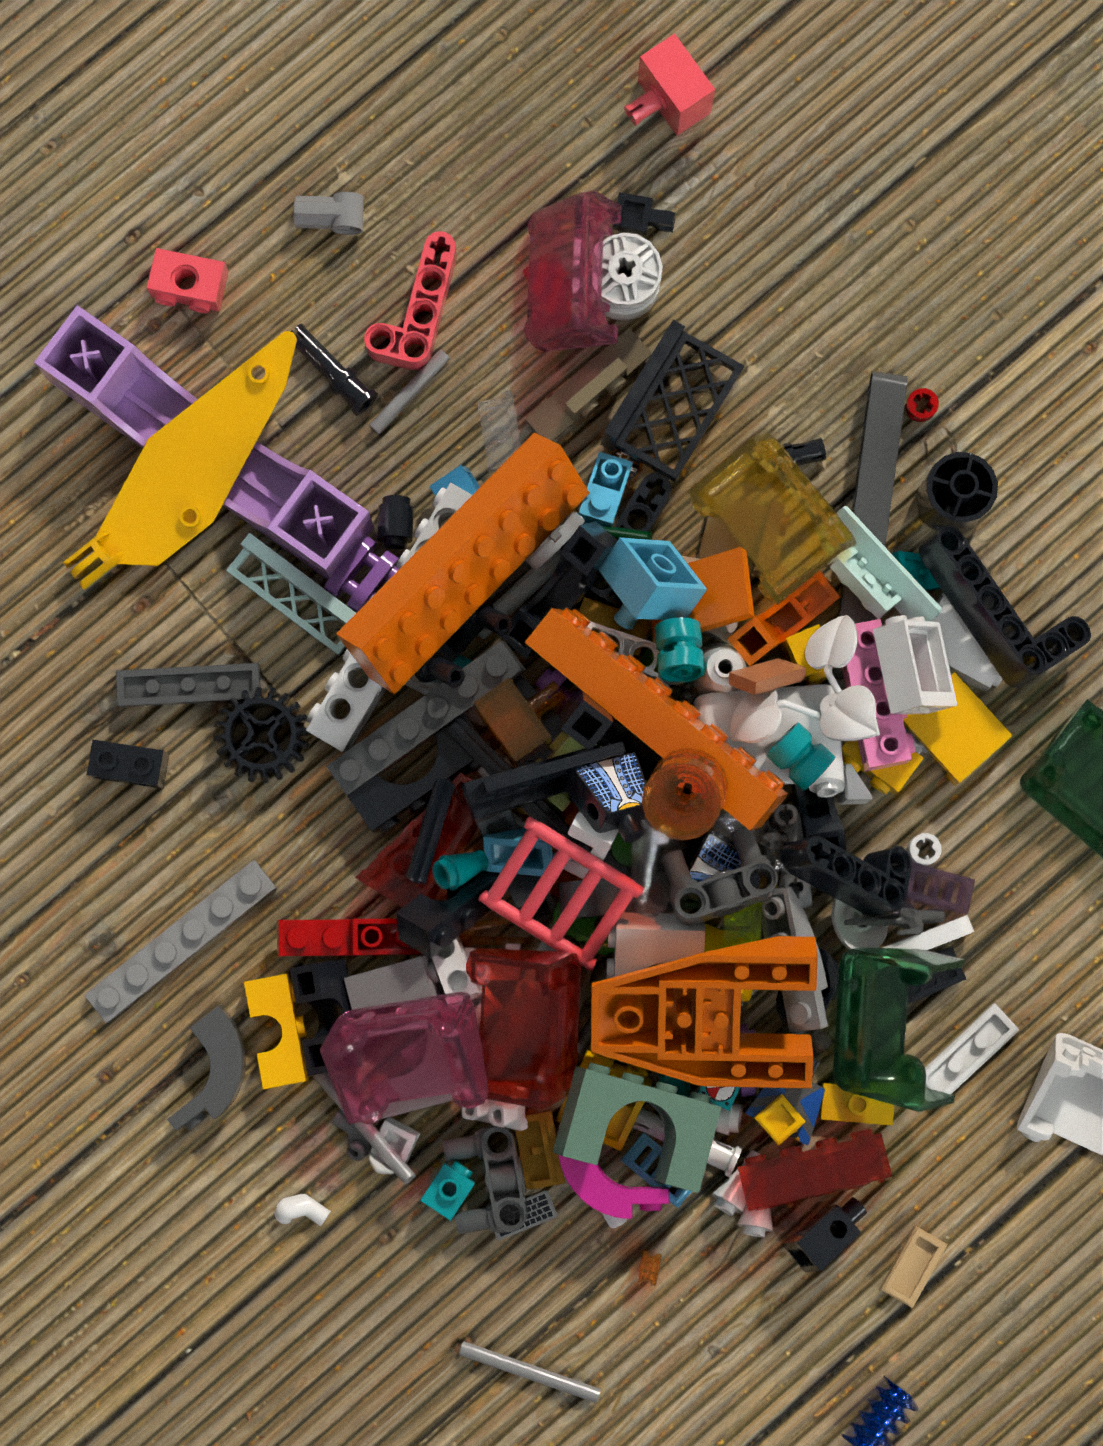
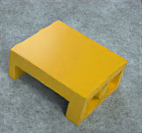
M954 672L951 678L957 706L930 714H907V718H904L903 722L904 726L947 772L945 775L947 779L956 786L1013 735Z

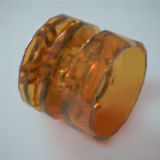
M683 748L670 752L659 761L644 787L642 805L647 820L656 831L668 838L688 840L700 837L713 827L727 799L728 781L725 770L715 757L703 750ZM685 783L692 785L690 795L683 793Z

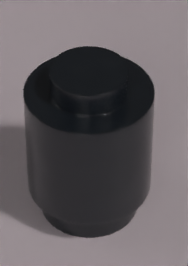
M388 495L382 498V504L378 508L377 540L383 542L385 548L403 549L405 544L413 541L414 507L410 505L411 499L409 497Z

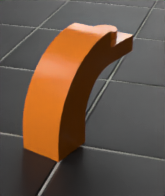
M818 569L784 598L762 614L753 617L727 639L749 666L755 665L777 650L787 637L802 631L842 596L823 572Z

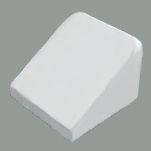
M851 764L843 765L845 787L844 793H838V803L840 805L866 804L871 801L872 795Z

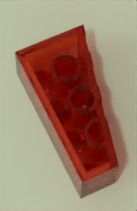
M460 773L452 781L455 788L425 884L411 882L407 879L406 875L426 810L415 821L412 820L403 829L404 832L389 846L387 845L377 855V858L355 878L402 907L421 893L434 900L441 888L434 879L433 864L442 855L463 853L478 829L476 821L471 818L461 787L463 783L472 781V779Z
M866 1129L851 1133L852 1140L838 1143L837 1138L833 1137L815 1142L816 1149L802 1152L801 1146H795L780 1150L781 1157L766 1160V1156L763 1154L744 1159L745 1166L738 1167L748 1211L754 1212L790 1204L802 1198L810 1199L825 1196L840 1189L842 1191L856 1189L877 1180L879 1183L891 1181L892 1173L882 1134L873 1135L872 1129Z

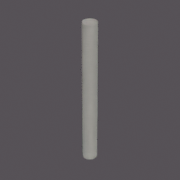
M329 1073L313 1075L315 1080L404 1185L409 1183L415 1177L414 1172Z
M465 1341L462 1342L458 1354L594 1403L597 1402L600 1394V1388Z

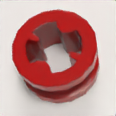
M916 389L909 395L906 401V413L913 421L926 422L937 412L939 400L937 395L930 389ZM922 397L928 400L927 407L931 411L927 413L926 409H924L922 413L915 410L917 404L913 400L917 398L920 401Z

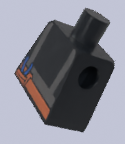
M854 1197L849 1199L842 1207L838 1205L826 1206L788 1238L782 1246L805 1273L821 1272L861 1234L855 1224L867 1214V1211ZM831 1224L834 1227V1235L830 1232Z

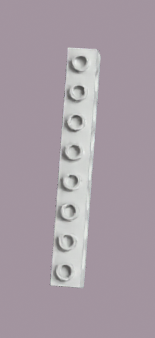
M451 482L447 489L442 487L433 501L432 506L435 507V510L429 520L424 518L421 521L414 537L418 538L411 551L406 549L403 552L396 567L400 569L441 528L443 520L453 515L472 495ZM346 649L343 655V660L346 662L340 673L335 672L325 686V691L328 693L322 704L316 703L307 717V722L310 724L306 729L309 733L341 752H346L353 747L386 690L369 679V677L364 687L356 688L354 686L353 675L362 668L348 649ZM345 699L350 704V713L346 718L339 719L335 714V706L340 700Z

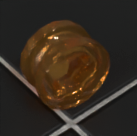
M643 1250L637 1283L642 1284L643 1281L647 1280L651 1283V1286H656L661 1261L660 1253L650 1256L648 1251Z

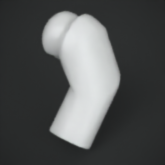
M298 1194L279 1201L274 1214L276 1220L282 1224H288L292 1219L306 1216L319 1226H322L331 1211L310 1196Z

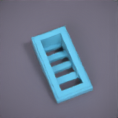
M643 1132L621 1161L652 1187L669 1186V1189L671 1188V1185L664 1183L661 1185L658 1181L654 1180L656 1170L652 1175L646 1172L657 1156L661 1155L662 1147ZM648 1145L653 1150L639 1166L634 1161ZM679 1188L674 1195L669 1191L670 1202L679 1208L692 1191Z

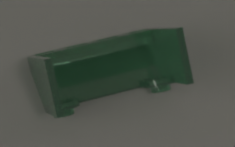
M860 947L844 952L840 960L833 1060V1077L836 1084L842 1090L917 1112L954 1103L955 1095L926 1088V1070L923 1063L916 1056L904 1053L909 985L920 986L928 983L933 973L964 967L965 959L921 949Z

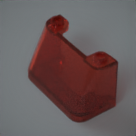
M478 948L469 952L466 962V973L473 984L482 985L480 1048L479 1053L471 1057L463 1066L465 1076L464 1095L542 1110L568 1096L575 1067L577 1066L581 975L579 956L576 953L564 951Z

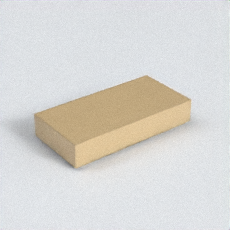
M914 1225L879 1289L913 1308L948 1244Z

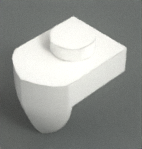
M388 1117L384 1120L380 1134L407 1164L420 1133ZM372 1147L369 1154V1162L375 1172L379 1174H394L393 1170Z

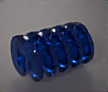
M885 1375L883 1378L889 1385L888 1389L880 1386L874 1388L880 1400L866 1399L872 1411L870 1413L863 1410L857 1412L863 1424L849 1423L855 1435L852 1437L841 1434L853 1446H893L887 1434L900 1436L902 1432L896 1421L908 1424L910 1418L904 1410L908 1409L917 1412L919 1409L913 1397Z

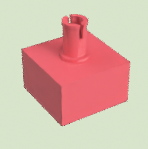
M675 33L640 56L638 83L646 93L624 106L628 118L633 117L631 122L635 126L659 110L678 136L711 113L715 88Z

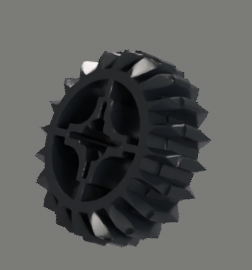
M256 687L255 699H250L248 691L244 690L242 691V697L245 702L240 704L234 697L229 700L231 705L235 707L232 713L225 708L221 709L220 713L228 718L227 723L222 721L215 722V727L225 730V734L215 735L214 741L216 743H226L225 746L217 750V754L219 756L231 755L226 759L224 765L229 769L238 763L234 774L239 778L244 775L246 770H249V782L254 783L257 774L261 773L262 782L266 784L270 781L269 772L273 771L277 780H282L283 774L280 768L285 766L290 773L295 772V767L289 761L295 758L298 762H303L305 758L296 751L298 748L309 749L310 747L308 742L300 740V736L311 734L306 731V727L299 728V725L307 721L306 714L294 716L301 708L298 702L292 703L288 708L286 707L290 700V696L287 693H284L276 701L277 690L275 688H270L267 698H264L263 689ZM268 707L276 709L281 713L276 717L272 716L266 721H260L254 718L249 711ZM242 719L248 728V735L241 743L242 746L236 749L234 734L238 722ZM289 721L291 738L286 751L283 752L277 743V735L283 729V725ZM252 722L264 731L266 727L271 729L267 735L274 748H271L261 740L259 743H255L258 735L255 728L251 725ZM264 749L268 750L276 760L257 764L249 762L244 758L250 753L253 754L258 750Z

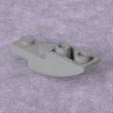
M791 886L775 888L770 898L758 903L764 939L776 936L815 937L803 907ZM817 942L816 991L782 990L789 1032L816 1030L828 1026L821 992L828 985Z

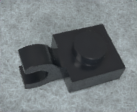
M619 192L612 228L613 230L647 236L649 226L663 232L673 233L675 212L652 209L653 198Z

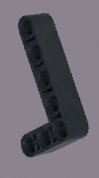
M951 525L942 526L920 544L919 556L1007 685L1014 688L1024 686L1090 641V628L1078 616L1068 617L1034 639L964 535L956 527Z

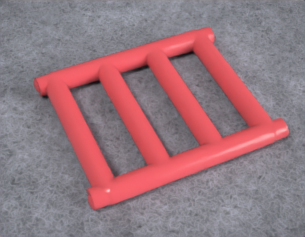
M529 816L524 826L527 829L490 890H485L481 893L478 900L580 966L592 971L597 961L594 957L632 898L635 897L637 899L643 893L644 887L547 825ZM541 839L557 849V852L521 910L504 901L502 897L537 840ZM571 858L589 869L553 928L549 929L533 919V916ZM603 878L618 887L620 891L583 949L566 940L564 936L600 879Z

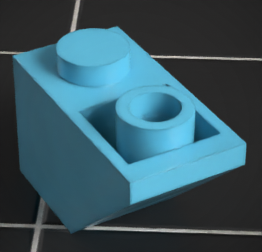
M599 451L587 486L590 494L582 501L579 515L585 519L584 523L596 521L599 525L613 527L633 462Z

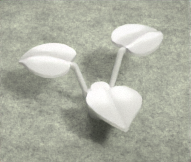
M848 615L839 616L821 626L810 637L806 645L805 658L807 663L814 669L824 668V674L835 692L823 698L820 703L821 711L817 712L786 700L778 701V694L775 689L757 695L749 693L738 704L732 716L730 724L731 740L757 743L769 738L775 733L781 723L782 712L780 708H788L818 719L822 733L832 740L857 741L880 735L876 719V702L872 692L861 685L851 686L842 690L832 673V667L842 668L846 666L856 651V625Z

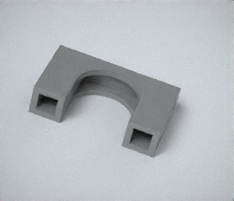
M426 955L344 978L353 1013L391 1003L402 1004L411 1008L420 1016L427 1030V1052L422 1063L414 1071L371 1084L380 1119L472 1095L470 1089L472 1077L469 1069L464 1066L461 1055L463 1049L462 1039L459 1033L455 1031L452 1021L453 1006L449 1005L432 958Z

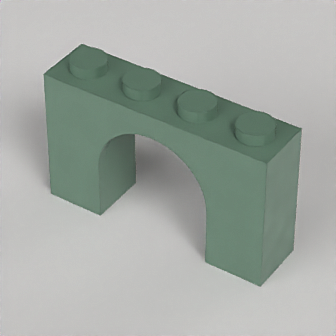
M589 1062L588 1069L576 1066L553 1153L597 1165L611 1118L623 1106L632 1102L645 1101L660 1115L665 1132L654 1180L699 1193L722 1107L710 1104L711 1096L690 1091L689 1098L676 1094L678 1087L657 1081L655 1088L643 1085L644 1077L623 1072L622 1078L610 1076L611 1068Z

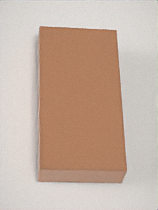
M777 658L729 672V685L757 695L805 680L806 667Z

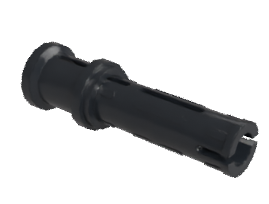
M303 324L297 325L295 329L302 339L296 335L297 343L295 348L331 383V391L335 395L340 394L353 407L352 412L356 416L365 412L374 403L378 393L374 389L369 390L357 378L358 373L354 369L345 368Z

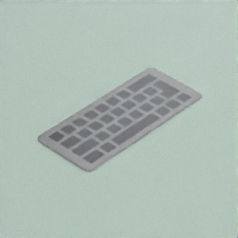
M545 1190L526 1198L528 1217L524 1225L514 1232H494L497 1240H502L556 1218L557 1212L549 1192ZM508 1205L501 1210L502 1219L506 1223L514 1224L521 1218L520 1210L514 1205Z

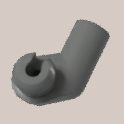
M339 1109L331 1123L347 1133V1155L354 1161H360L369 1154L371 1145L343 1111Z

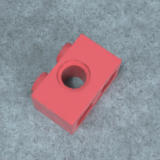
M156 248L147 290L151 297L155 298L154 301L161 305L173 307L176 303L189 305L190 310L198 313L208 314L210 310L220 312L229 271L225 262ZM193 277L196 279L192 288L187 290L179 288V283L183 278Z

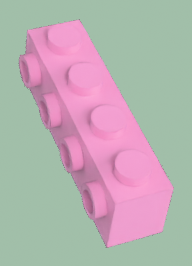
M881 619L856 623L857 647L853 658L846 666L842 667L846 688L861 685L872 692L876 702V719L880 733L876 737L857 740L864 772L907 764L912 759L911 754L915 753V745L911 732L906 733L903 719L907 718V714L890 713L873 629L882 627Z

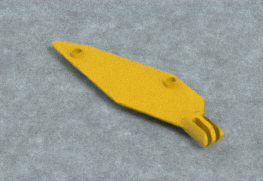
M291 331L281 333L148 438L96 536L62 562L66 568L76 565L70 572L74 579H79L92 571L79 582L83 590L117 564L159 566L214 523L286 388L297 343L294 333ZM264 368V377L259 380L255 379L254 373L256 369Z

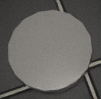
M577 512L570 513L546 540L530 554L526 562L536 571L571 538L579 525L585 522V519Z

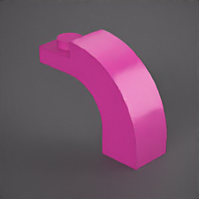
M558 1155L562 1171L574 1192L589 1206L604 1214L632 1219L633 1204H640L641 1211L662 1210V1204H669V1186H624L611 1180L603 1172L599 1162L597 1165Z

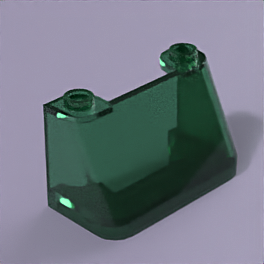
M1087 699L1078 707L1020 778V785L1029 797L1102 858L1103 710Z

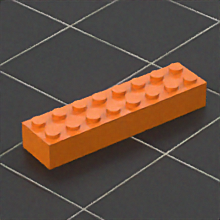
M534 432L336 633L369 679L395 695L590 494L562 446Z
M551 608L525 643L749 831L761 828L787 797L788 793L782 789L785 783L770 770L767 772L759 770L754 765L757 759L744 748L739 747L737 749L726 742L729 736L714 724L709 726L700 721L698 717L701 713L685 700L683 702L676 701L670 696L673 690L665 682L657 677L653 679L643 673L645 666L631 655L626 657L617 652L615 648L618 644L603 632L599 634L587 627L591 622L576 609L571 611L568 608L564 610Z

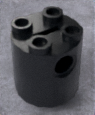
M955 452L941 458L928 472L917 492L918 515L921 521L935 531L939 530L942 526L951 525L959 529L962 534L969 532L991 510L997 498L998 481L994 470L985 459L973 453Z

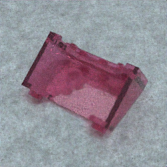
M597 191L579 192L537 210L528 222V232L530 235L528 307L524 332L526 339L535 348L543 352L617 344L618 326L608 324L604 312H610V304L601 300L603 237L612 236V228L608 227L609 225L621 223V205Z
M454 992L350 1010L337 1018L320 1048V1053L348 1124L360 1122L364 1124L374 1123L382 1118L389 1104L393 1102L452 1094L455 1105L471 1109L484 1104L488 1096L489 1089L475 1007L470 994L467 992Z

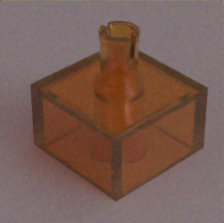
M507 678L473 702L476 712L516 768L551 744V735L541 723L540 717L566 700L561 690L551 698H548L559 690L558 685L554 681H551L549 685L527 699L522 696L512 680Z

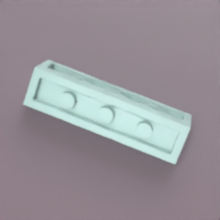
M249 533L241 543L242 551L226 571L339 656L345 649V645L341 640L336 645L325 636L324 623L340 621L345 625L356 612ZM251 554L261 562L263 576L247 578L238 569ZM266 566L276 574L267 575ZM277 579L287 581L291 597L275 599L270 595L268 581ZM255 582H264L265 590L255 584ZM294 587L304 595L295 596ZM312 600L317 604L319 618L307 620L300 618L297 614L296 602ZM290 602H291V603H292V611H291L289 608H287L285 605H283V603H290ZM322 609L332 616L323 617ZM319 623L320 632L312 627L311 624Z

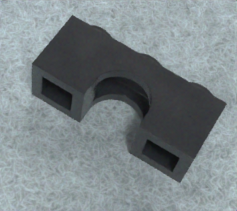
M485 870L455 890L448 888L447 900H433L422 893L396 912L398 939L427 957L432 958L439 951L447 948L465 930L472 928L480 918L491 910L481 903L478 898L485 890H490L500 873Z
M346 959L290 968L295 1003L310 1004L315 1009L319 1020L318 1031L315 1036L302 1040L307 1076L362 1067L363 1063L355 1014L352 1012L344 978L348 977Z

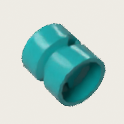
M678 617L657 623L654 629L656 649L659 651L657 654L659 678L667 682L680 683L702 677L705 674L703 651L700 649L702 646L700 622L692 618Z
M797 722L777 741L766 757L781 770L789 768L788 777L802 791H805L824 773L836 757L822 743L813 745L810 732Z

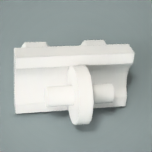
M475 1081L472 1082L470 1088L472 1095L462 1098V1116L465 1119L478 1120L494 1126L507 1127L519 1131L528 1128V1122L525 1118V1105L528 1100V1093L518 1091L516 1087H499Z

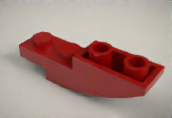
M397 919L277 920V956L424 955L398 939Z

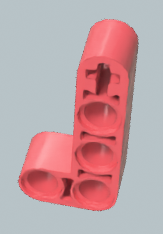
M437 231L427 237L403 328L385 323H376L367 329L364 335V342L368 355L373 360L409 370H421L431 359L457 259L456 244L450 234ZM440 247H446V252H443L441 255L439 267L436 265L435 252L439 251ZM434 278L442 284L437 290L428 291L423 287L424 282ZM427 311L433 315V318L427 324H419L414 320L415 316L419 312ZM385 336L389 338V345L384 349L374 348L372 342L376 337ZM414 344L420 345L425 349L423 354L416 358L409 357L405 353L407 348Z

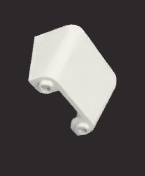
M808 685L775 689L778 694V701L786 700L817 712L821 711L820 703L823 698L835 693L830 685ZM741 690L707 693L694 700L693 706L701 713L698 717L700 721L709 726L714 724L729 736L726 740L729 745L737 749L739 747L744 748L757 759L754 765L759 770L764 772L770 770L785 785L795 784L788 777L790 769L781 770L766 755L777 741L794 724L799 722L812 735L811 743L813 745L822 743L836 757L824 773L809 787L810 791L817 793L820 797H832L838 793H844L842 742L825 736L820 729V721L818 719L788 708H780L782 720L775 733L761 742L745 743L731 740L730 724L735 709L741 700L749 694L748 692ZM700 790V803H710L711 805L719 806Z
M1058 1033L1047 1052L1019 1117L1017 1130L1021 1131L1026 1138L1035 1142L1049 1140L1054 1133L1103 1156V1050L1074 1036Z

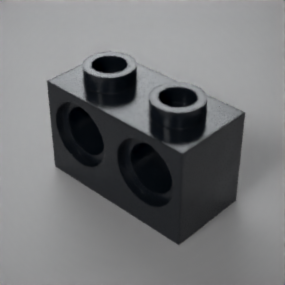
M92 740L86 775L93 779L164 789L170 754L164 750Z

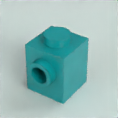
M456 1160L453 1165L445 1162L420 1201L451 1221L476 1182L470 1178L473 1171Z

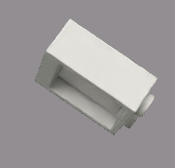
M906 615L888 618L885 620V626L873 629L891 714H930L957 706L940 622L925 621L924 616L907 619Z

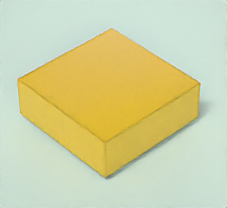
M782 1093L754 1116L755 1120L778 1146L806 1122Z

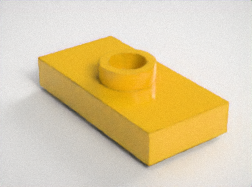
M822 1083L825 1092L820 1106V1119L893 1126L895 1089Z

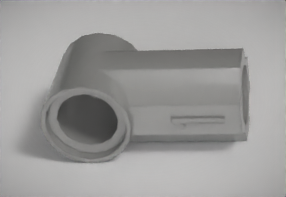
M338 192L333 194V197L296 196L294 201L295 228L331 229L333 232L343 235L360 234L363 231L364 196L354 192Z

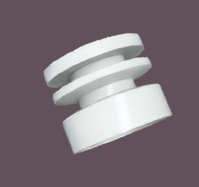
M619 233L607 237L596 246L590 257L587 288L591 302L599 312L611 319L627 321L641 317L653 307L659 295L663 266L659 252L652 243L637 234ZM624 267L626 271L632 270L631 277H626L624 273L619 274V268Z

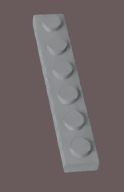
M255 860L251 861L88 991L85 997L106 1023L111 1022L276 890L277 887Z

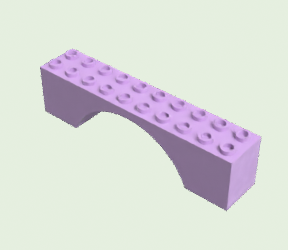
M78 305L34 362L52 385L141 448H144L149 437L198 400L158 368L136 346ZM256 442L223 504L228 510L327 580L364 535L368 536L374 528L368 510L313 471L286 460L259 442Z

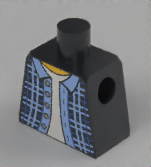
M635 752L573 769L564 789L595 832L604 833L618 829L625 843H632L644 835L645 831L640 822L647 814L652 804V799Z
M698 820L682 850L692 880L700 882L715 874L738 869L741 861L734 842L705 822ZM755 874L750 878V883L758 889L761 877L759 874Z

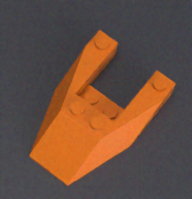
M776 936L699 953L592 983L591 1052L699 1086L812 1088L813 1048L811 1034L740 1033L741 989L816 991L818 966L816 938Z

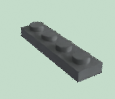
M247 663L116 671L117 706L121 708L230 702L229 700L232 697L237 701H244L242 697V691L244 690L248 691L250 699H255L256 687H261L260 664Z

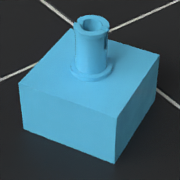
M620 537L598 569L623 602L619 611L614 615V620L625 629L630 628L632 630L638 619L666 620L678 617L688 618L707 591V588L670 541Z

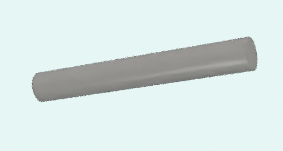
M440 349L369 424L370 428L379 435L448 362L450 357Z

